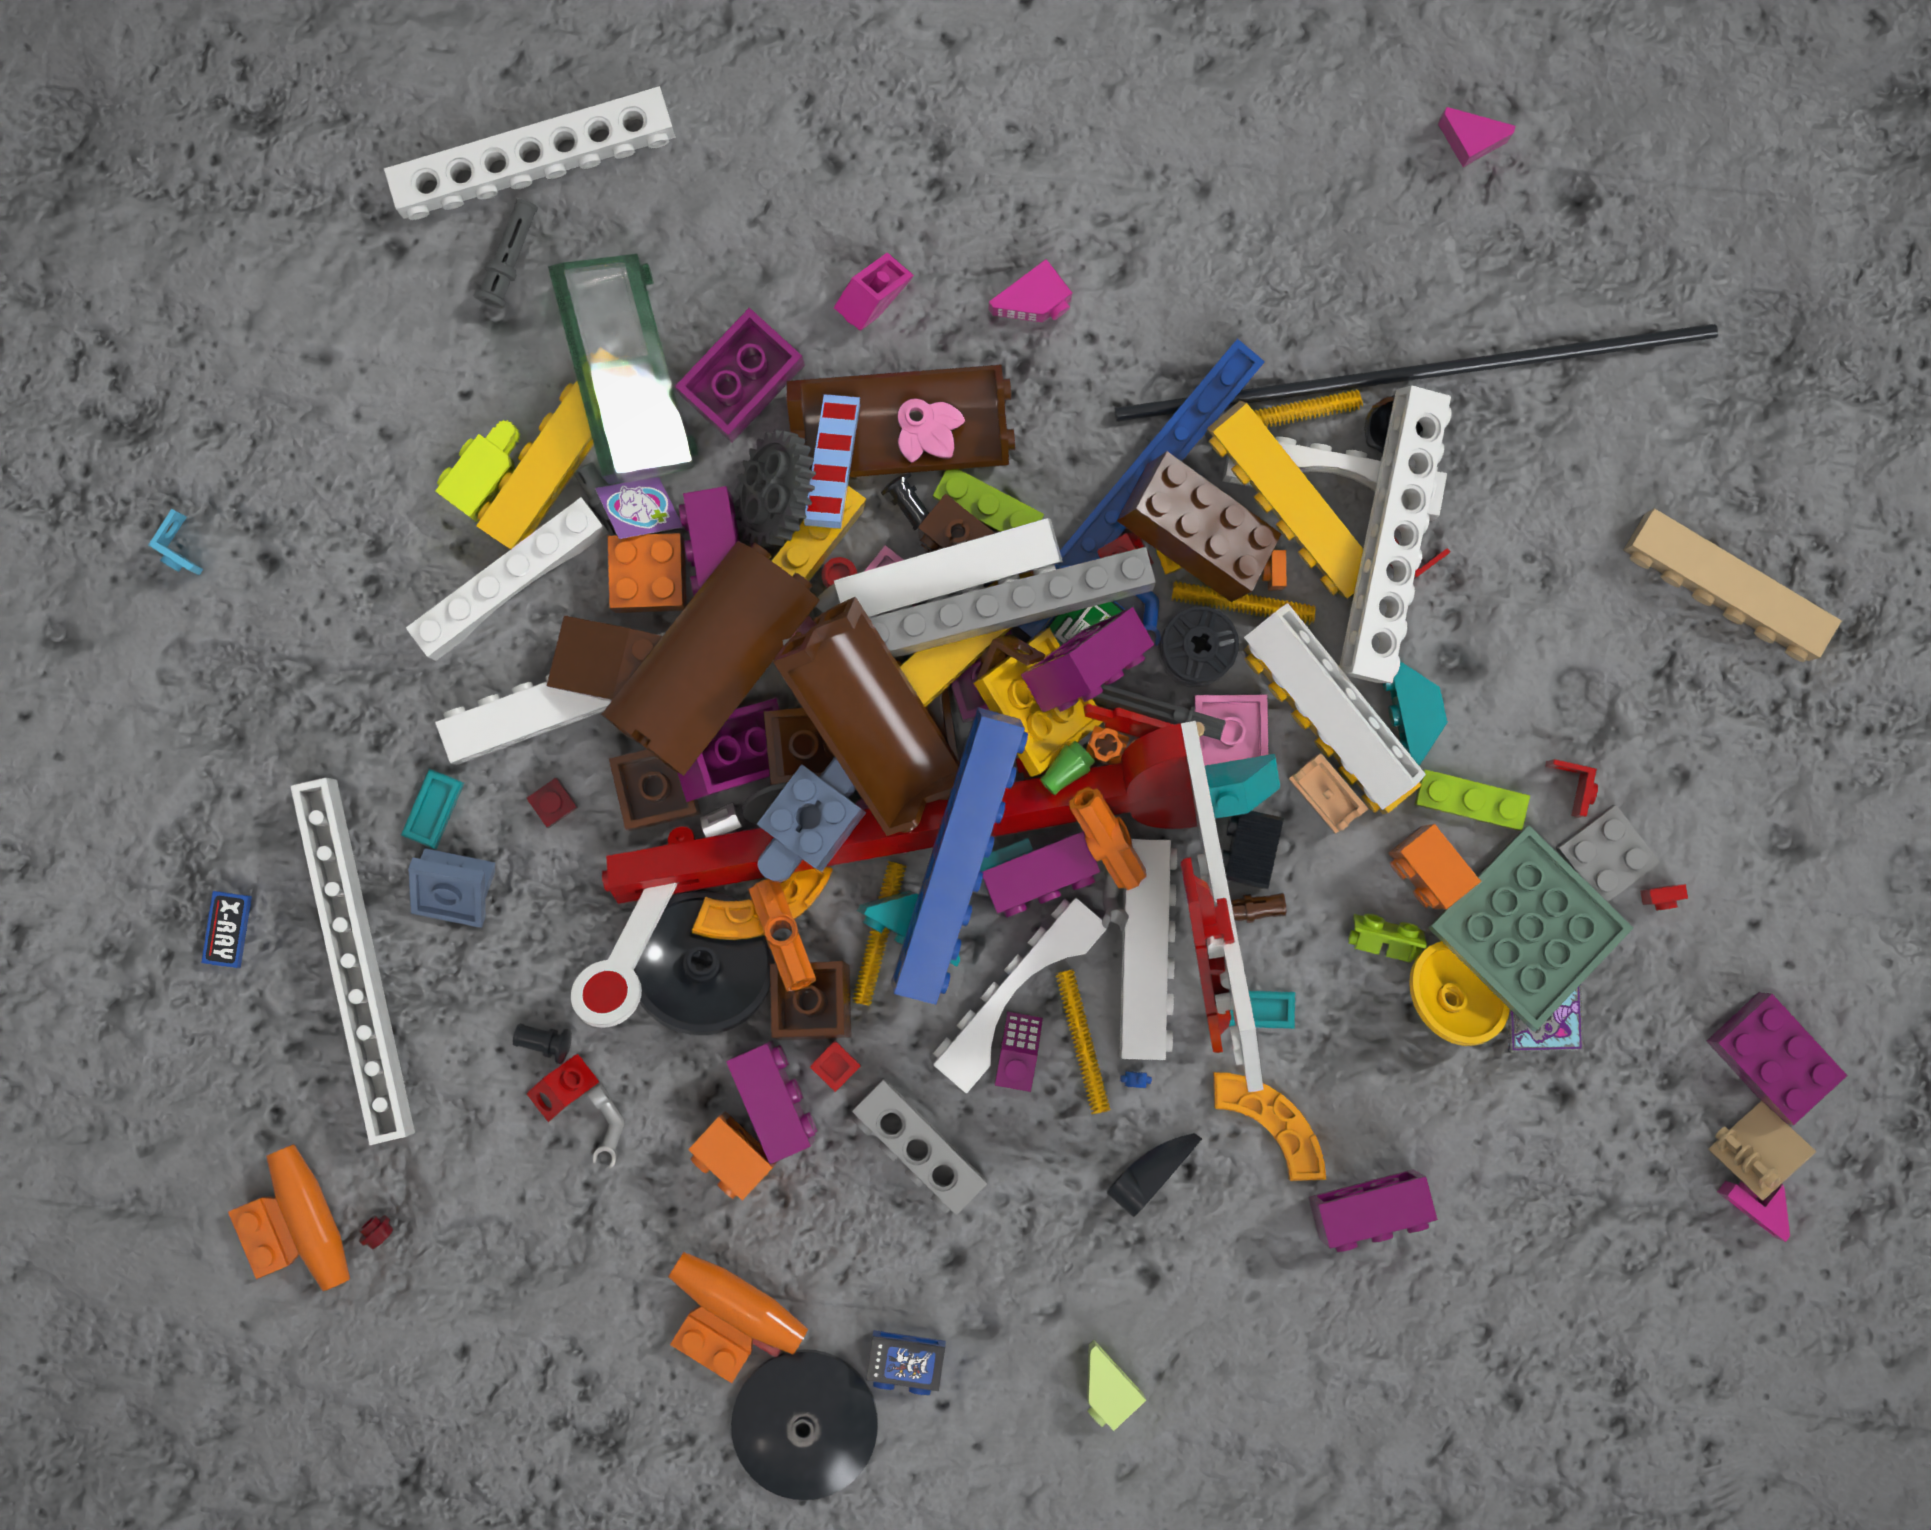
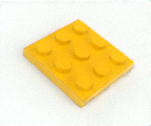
M1050 628L1039 632L1026 642L1046 656L1060 646ZM1017 649V651H1019V652H1021V653H1023V654L1029 655V654L1026 653L1025 651H1022V650H1020V649ZM1009 655L975 681L974 685L990 711L1021 719L1025 727L1024 731L1028 733V738L1023 753H1017L1030 776L1033 777L1041 774L1053 763L1065 744L1069 746L1073 741L1078 743L1093 731L1095 725L1099 726L1102 721L1085 717L1083 707L1086 704L1097 705L1093 699L1084 702L1082 697L1078 698L1079 701L1064 711L1060 712L1055 707L1042 712L1021 676L1023 672L1034 664L1027 666Z

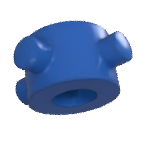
M1126 1071L1125 1075L1120 1076V1081L1124 1082L1127 1087L1146 1088L1147 1084H1151L1152 1078L1147 1076L1145 1072Z

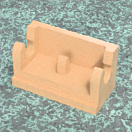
M1321 753L1313 757L1289 778L1291 783L1335 834L1344 830L1351 821L1368 810L1367 806Z

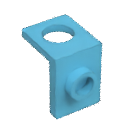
M171 509L148 545L163 554L160 561L179 572L184 567L200 575L203 571L201 567L168 548L187 518L180 512ZM173 523L172 527H171L170 530L167 532L169 526Z

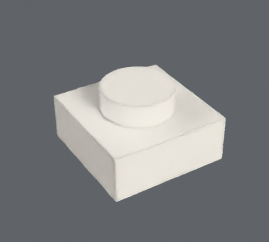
M733 803L700 817L702 830L706 838L735 833L736 829L742 827Z

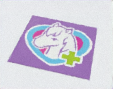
M659 477L595 488L619 539L683 527Z

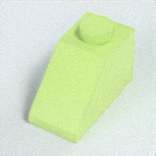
M1093 1340L1089 1344L1087 1399L1091 1407L1087 1411L1101 1427L1107 1423L1114 1431L1146 1399L1144 1393L1099 1344Z

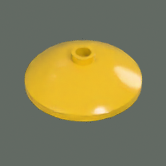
M1442 941L1429 946L1416 958L1410 972V994L1417 1013L1429 1029L1444 1040L1461 1046L1483 1044L1501 1032L1507 1022L1510 1009Z

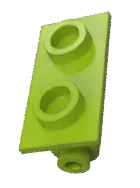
M1369 913L1364 914V916L1353 915L1355 930L1350 931L1348 944L1354 945L1356 950L1379 955L1382 944L1386 943L1388 944L1386 957L1411 963L1422 953V948L1426 949L1425 933L1414 924L1401 922L1398 925L1386 922L1382 917Z

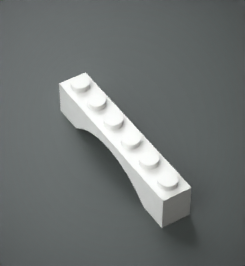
M1275 437L1302 473H1333L1353 479L1375 492L1381 461L1367 458V453L1357 450H1346V454L1331 452L1332 447L1325 444L1312 443L1310 447L1296 445L1297 441L1295 439ZM1227 456L1222 481L1243 485L1231 471L1235 464ZM1409 466L1410 470L1414 473L1416 467ZM1438 467L1435 473L1437 487L1433 497L1430 499L1427 512L1430 521H1434L1440 516L1447 473L1438 472ZM1249 482L1245 485L1252 487V485ZM1403 492L1401 502L1404 508L1407 509L1409 499Z
M580 497L407 626L406 629L426 656L437 661L464 641L487 617L514 595L550 570L582 553L606 535L608 530L589 505Z
M1074 898L1071 902L1064 899L1051 914L1056 920L1047 930L1041 926L1027 942L1032 948L1023 958L1017 954L1004 969L1008 976L1000 986L993 982L980 997L985 1003L977 1013L970 1009L956 1025L961 1031L954 1040L951 1041L946 1037L933 1052L937 1057L933 1065L966 1094L991 1066V1046L995 1027L1004 1007L1015 991L1029 977L1044 967L1067 957L1086 954L1106 931V928L1102 925V919L1077 898Z

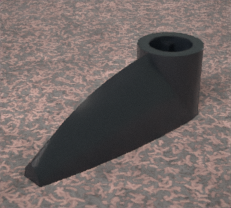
M1193 1133L1158 1145L1130 1165L1114 1181L1106 1193L1131 1216L1135 1217L1183 1163L1202 1138Z

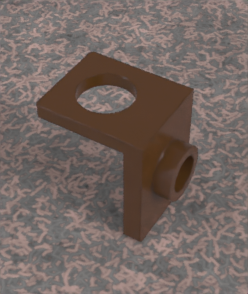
M1011 634L993 639L991 645L982 654V667L976 681L1009 655L1027 666L1043 661L1046 655ZM1014 648L1020 649V650H1022V651H1025V652L1028 653L1029 655L1023 654V653H1021V652L1015 650Z

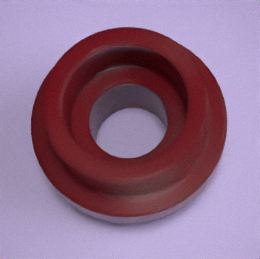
M376 1215L371 1217L359 1230L362 1234L359 1242L363 1246L368 1245L371 1249L377 1248L389 1237L394 1229L389 1224L390 1219L386 1215L380 1218Z

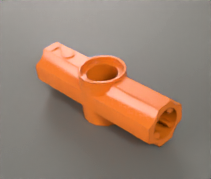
M1095 725L1086 751L1094 760L1106 765L1121 763L1122 754L1127 748L1130 737L1119 734L1115 730Z
M1088 787L1078 791L1076 796L1069 801L1070 809L1084 831L1085 840L1092 856L1096 861L1102 860L1118 888L1130 890L1139 886L1140 882L1147 877L1146 868L1132 847V840L1124 821L1120 817L1115 818L1098 789Z
M770 879L760 881L749 888L748 891L786 992L797 991L808 987L816 981V977L780 882ZM782 928L792 932L791 936L785 941H777L773 938V934Z

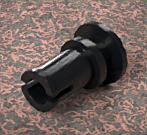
M907 473L892 480L882 490L881 494L883 496L888 492L893 497L891 502L893 505L898 504L915 531L928 516L929 512L915 493L917 490L915 485L911 487L907 479L912 475Z
M520 1023L514 1032L513 1046L543 1052V1056L548 1058L555 1055L556 1064H562L570 1050L572 1032L570 1029H564L561 1034H558L556 1029L545 1031Z

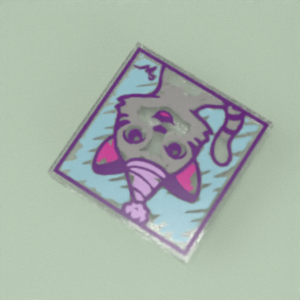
M1581 984L1537 1031H1532L1510 1010L1507 1019L1508 1052L1584 1050Z

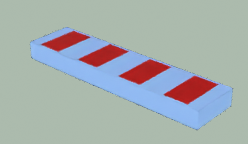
M824 394L812 471H815L816 475L810 479V485L815 486V490L808 493V498L812 504L806 506L805 509L807 516L804 519L805 526L838 529L842 527L860 410V397Z

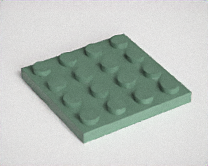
M1528 825L1477 876L1481 882L1451 907L1445 909L1428 928L1532 1031H1537L1630 933L1633 927Z

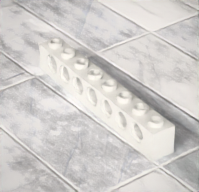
M659 86L384 168L398 213L403 219L418 220L427 217L430 214L429 211L442 207L445 210L455 209L464 204L463 201L476 197L481 200L489 199L496 196L499 190L509 187L512 189H522L530 186L532 180L542 177L547 179L559 178L567 173L566 170L579 166L582 169L592 168L601 163L600 160L613 156L617 159L626 158L633 155L636 149L649 146V148H659L668 144L669 139L676 138ZM637 119L644 122L642 128L638 131L630 132L626 130L627 124L632 120ZM598 130L609 131L607 139L602 142H595L592 140V137ZM565 140L575 142L574 147L570 151H558L561 142ZM529 151H540V156L536 161L532 163L524 161V157ZM495 161H506L505 168L501 172H490V167ZM465 170L471 171V177L467 182L456 183V177L460 172ZM437 181V186L433 192L428 194L421 192L426 182Z
M1412 385L1396 390L1339 665L1346 676L1375 683H1393V678L1398 673L1400 667V658L1398 656L1400 644L1407 633V621L1405 620L1407 609L1413 601L1415 587L1413 585L1415 570L1418 569L1422 560V551L1420 549L1422 536L1429 525V515L1427 514L1429 502L1437 487L1435 479L1437 463L1440 462L1444 452V444L1442 443L1444 429L1451 418V408L1449 407L1451 396ZM1417 421L1420 422L1423 427L1422 437H1420L1416 432ZM1410 457H1412L1416 463V470L1414 473L1410 470L1408 465ZM1403 492L1409 499L1407 509L1404 508L1401 502ZM1396 528L1401 532L1400 544H1397L1394 539ZM1389 563L1393 566L1394 569V577L1392 580L1388 578L1386 573V569ZM1382 599L1387 605V611L1384 616L1379 610V603ZM1374 635L1379 638L1380 642L1379 649L1376 652L1372 648V638Z

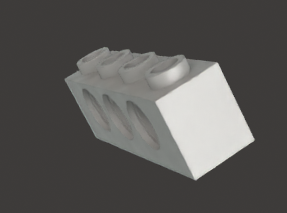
M885 1078L853 1109L852 1112L857 1116L853 1122L867 1136L873 1132L882 1141L879 1148L892 1161L899 1158L908 1167L905 1174L918 1187L925 1184L934 1193L931 1197L932 1201L944 1213L951 1210L957 1215L987 1185V1179ZM885 1114H897L902 1120V1127L896 1132L884 1130L881 1125V1119ZM913 1139L923 1140L928 1146L927 1154L921 1158L912 1157L907 1151L908 1143ZM947 1165L953 1170L954 1177L949 1183L941 1184L934 1179L933 1171L937 1166Z

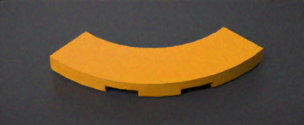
M825 867L822 872L817 869L794 872L789 879L780 883L794 920L801 916L820 896L828 883L833 868ZM705 897L692 929L694 934L726 940L748 939L765 935L754 904L750 899L743 901H721Z
M1213 1072L1214 1108L1242 1113L1264 1126L1282 1150L1290 1181L1326 1180L1325 1163L1317 1137L1302 1113L1291 1101L1264 1083V1090L1248 1093L1246 1077L1243 1075Z

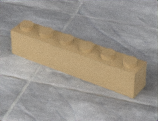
M1655 508L1644 514L1623 549L1631 555L1630 560L1638 566L1646 569L1654 568L1662 573L1661 578L1668 584L1675 587L1684 586L1693 592L1692 597L1698 602L1707 606L1714 604L1724 610L1723 616L1739 625H1742L1744 622L1755 629L1754 634L1758 638L1768 643H1774V641L1787 648L1785 650L1787 655L1800 662L1820 658L1842 620Z

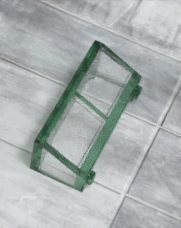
M638 254L563 262L548 266L602 477L609 485L655 478L695 467L693 457L699 455L693 434L686 435L649 297L648 285L654 284L649 264H642Z

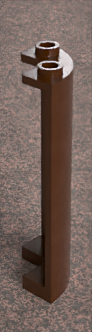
M1002 365L787 381V408L790 432L798 434V437L805 439L804 445L811 448L808 457L814 458L824 394L860 397V410L849 477L1009 465V451L1015 450L1014 429H1007L1005 416V400H1011L1010 378L1003 379ZM910 399H921L929 405L945 402L961 412L965 423L954 430H950L954 440V451L950 459L935 457L925 451L913 463L904 457L898 446V439L902 430L898 423V411L904 402ZM919 411L909 413L913 421H920L923 418Z
M739 541L735 543L601 714L623 734L644 746L666 766L683 776L773 662L784 646L782 640L790 639L820 601L809 591L813 586L807 579L796 572L793 576L788 574L769 560L771 555L756 543H753L751 547Z
M853 597L813 619L816 625L810 628L807 633L797 632L782 647L773 663L885 834L889 836L898 832L907 833L919 825L927 803L939 799H949L960 762L858 599Z

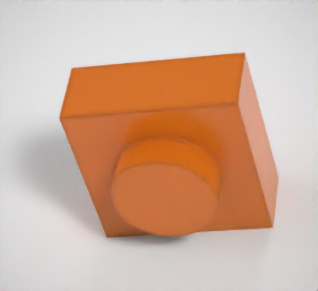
M1273 550L1261 573L1262 581H1268V591H1282L1287 586L1286 550Z

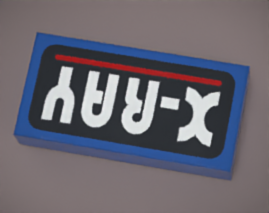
M219 891L212 892L201 963L241 968L252 896Z

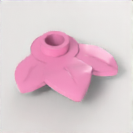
M921 399L907 400L898 411V423L902 428L898 439L899 449L911 463L915 462L922 455L923 451L935 457L950 459L954 451V440L950 430L963 425L965 419L958 409L945 402L929 405ZM919 411L923 418L920 421H913L909 413Z

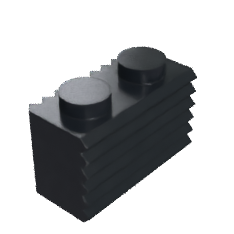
M1256 811L1230 816L1226 835L1232 836L1229 851H1222L1227 881L1261 889L1269 888L1284 822L1283 817Z

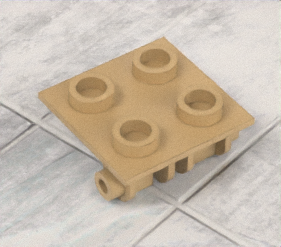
M1763 1101L1759 1102L1730 1130L1726 1127L1719 1130L1715 1136L1718 1140L1708 1149L1762 1201L1816 1153L1814 1148Z

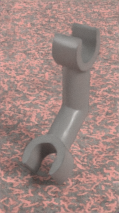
M1104 865L1106 879L1102 902L1105 915L1102 925L1108 929L1109 923L1114 922L1120 926L1123 932L1129 915L1119 908L1117 902L1119 888Z
M600 1084L589 1091L588 1096L596 1108L601 1111L609 1126L602 1145L593 1154V1163L597 1161L600 1152L607 1151L612 1156L609 1165L610 1169L615 1165L618 1158L616 1147L624 1127V1119L613 1104L604 1086Z

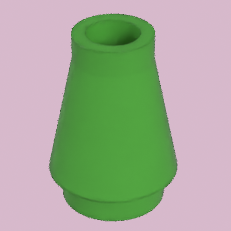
M1073 741L1069 746L1066 744L1063 746L1047 772L1039 780L1053 795H1056L1061 789L1090 772L1089 767L1095 761L1079 743Z

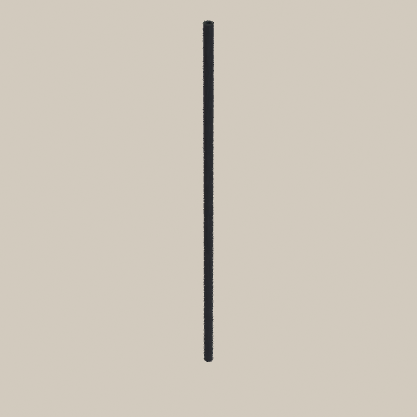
M1716 324L1244 389L1238 393L1228 406H1233L1239 401L1255 403L1713 339L1718 336V328ZM1188 397L1115 407L1116 422L1175 414Z

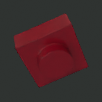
M554 778L526 798L547 828H550L579 808L558 778Z

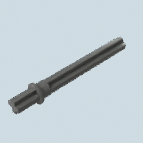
M1105 684L1101 685L1103 692L1092 698L1095 703L1114 709H1125L1174 725L1191 721L1201 722L1205 726L1203 735L1218 740L1221 739L1226 724L1225 720L1195 712L1196 707L1194 706L1191 709L1178 705L1175 706L1119 688L1105 686Z

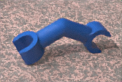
M1152 591L1135 595L1145 604L1143 625L1146 630H1150L1155 634V646H1157L1161 640V634L1157 629L1159 598Z

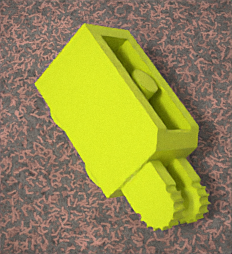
M508 420L499 421L486 438L480 434L475 439L470 438L459 452L461 458L453 468L448 467L445 469L437 481L439 486L435 492L475 522L479 520L477 516L485 503L488 501L493 502L500 492L498 485L504 475L509 471L513 473L515 470L514 461L509 455L516 447L518 440L521 439L519 437L521 434L517 427Z

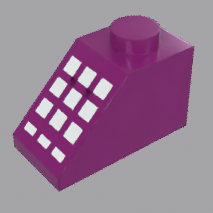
M1007 1011L994 1081L995 1086L1031 1092L1038 1056L1042 1017Z

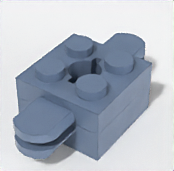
M836 757L833 758L820 777L801 764L757 823L758 826L774 837L758 859L757 865L764 877L772 881L783 882L789 879L802 860H805L812 867L822 872L866 814L864 810L849 800L856 788Z

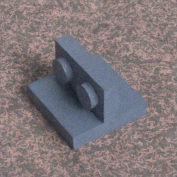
M424 848L420 859L413 857L408 868L411 914L482 928L486 918L485 899L495 874V862Z

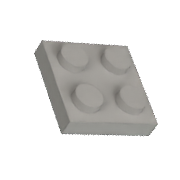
M1612 805L1556 848L1563 859L1607 902L1660 863L1617 805Z

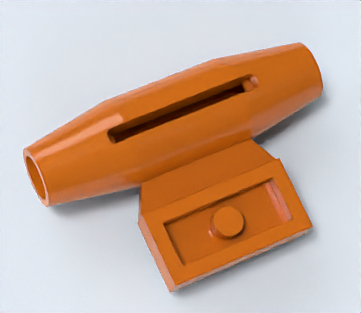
M295 1144L267 1155L266 1158L275 1197L263 1196L228 1211L255 1278L258 1279L291 1265L300 1255L322 1291L329 1290L350 1280L339 1230L316 1177Z
M683 1252L668 1276L700 1305L690 1311L670 1345L730 1383H733L752 1352L753 1339L793 1355L808 1331L806 1326L769 1295L727 1269L686 1252Z

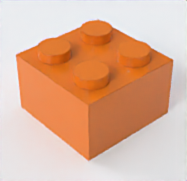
M680 533L644 534L619 539L617 535L608 536L609 608L613 612L632 613L684 610L687 606L685 539Z
M1435 824L1421 826L1388 853L1393 859L1390 862L1393 870L1401 879L1408 878L1416 887L1413 894L1425 908L1431 906L1433 909H1448L1481 882Z
M726 1111L688 1149L693 1154L690 1160L702 1172L707 1174L710 1170L720 1179L717 1185L726 1195L732 1199L738 1196L742 1201L777 1163L769 1164L762 1145Z

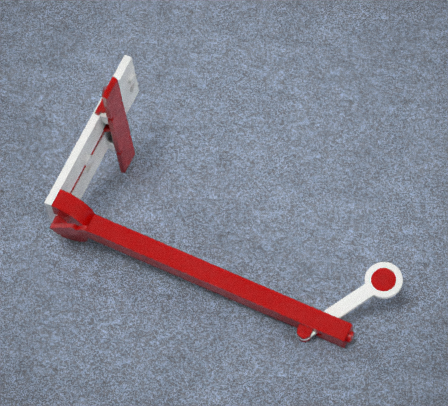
M1086 704L1083 707L1085 717L1102 721L1105 728L1136 736L1139 739L1135 740L1125 749L1121 757V763L1090 768V772L1061 789L1056 795H1053L1041 783L1040 778L1014 782L1011 789H1005L1002 801L1005 802L1003 818L999 824L994 823L991 836L995 837L1078 822L1070 809L1069 801L1076 796L1078 791L1088 787L1100 791L1113 815L1130 812L1137 822L1154 828L1183 829L1198 827L1203 854L1197 855L1201 879L1194 875L1191 857L1183 859L1180 864L1212 1050L1215 1053L1223 1052L1220 1035L1229 1027L1231 1020L1230 1010H1233L1236 1026H1231L1230 1032L1236 1065L1243 1064L1248 1093L1264 1090L1256 1028L1196 721L1174 725L1121 708H1115L1111 711ZM939 799L927 803L919 825L912 831L907 833L898 832L889 836L885 834L870 809H863L866 814L827 866L933 848L948 799ZM680 826L670 832L667 845L606 856L607 870L602 871L605 891L611 892L617 904L632 901L638 902L609 959L588 966L576 978L571 990V1003L578 1017L588 1025L600 1028L615 1026L629 1018L640 1002L642 991L640 980L634 972V968L672 894L766 878L760 872L757 864L760 855L774 837L764 829L757 828L696 839L691 829ZM802 860L794 872L815 868L805 860Z

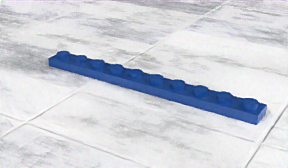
M1237 338L1060 550L1063 562L1055 564L1056 570L1100 559L1097 553L1098 549L1117 539L1126 529L1125 526L1117 522V519L1146 465L1166 451L1182 461L1207 432V428L1218 419L1264 364V360ZM1051 617L1018 625L1017 627L1030 638H1033Z

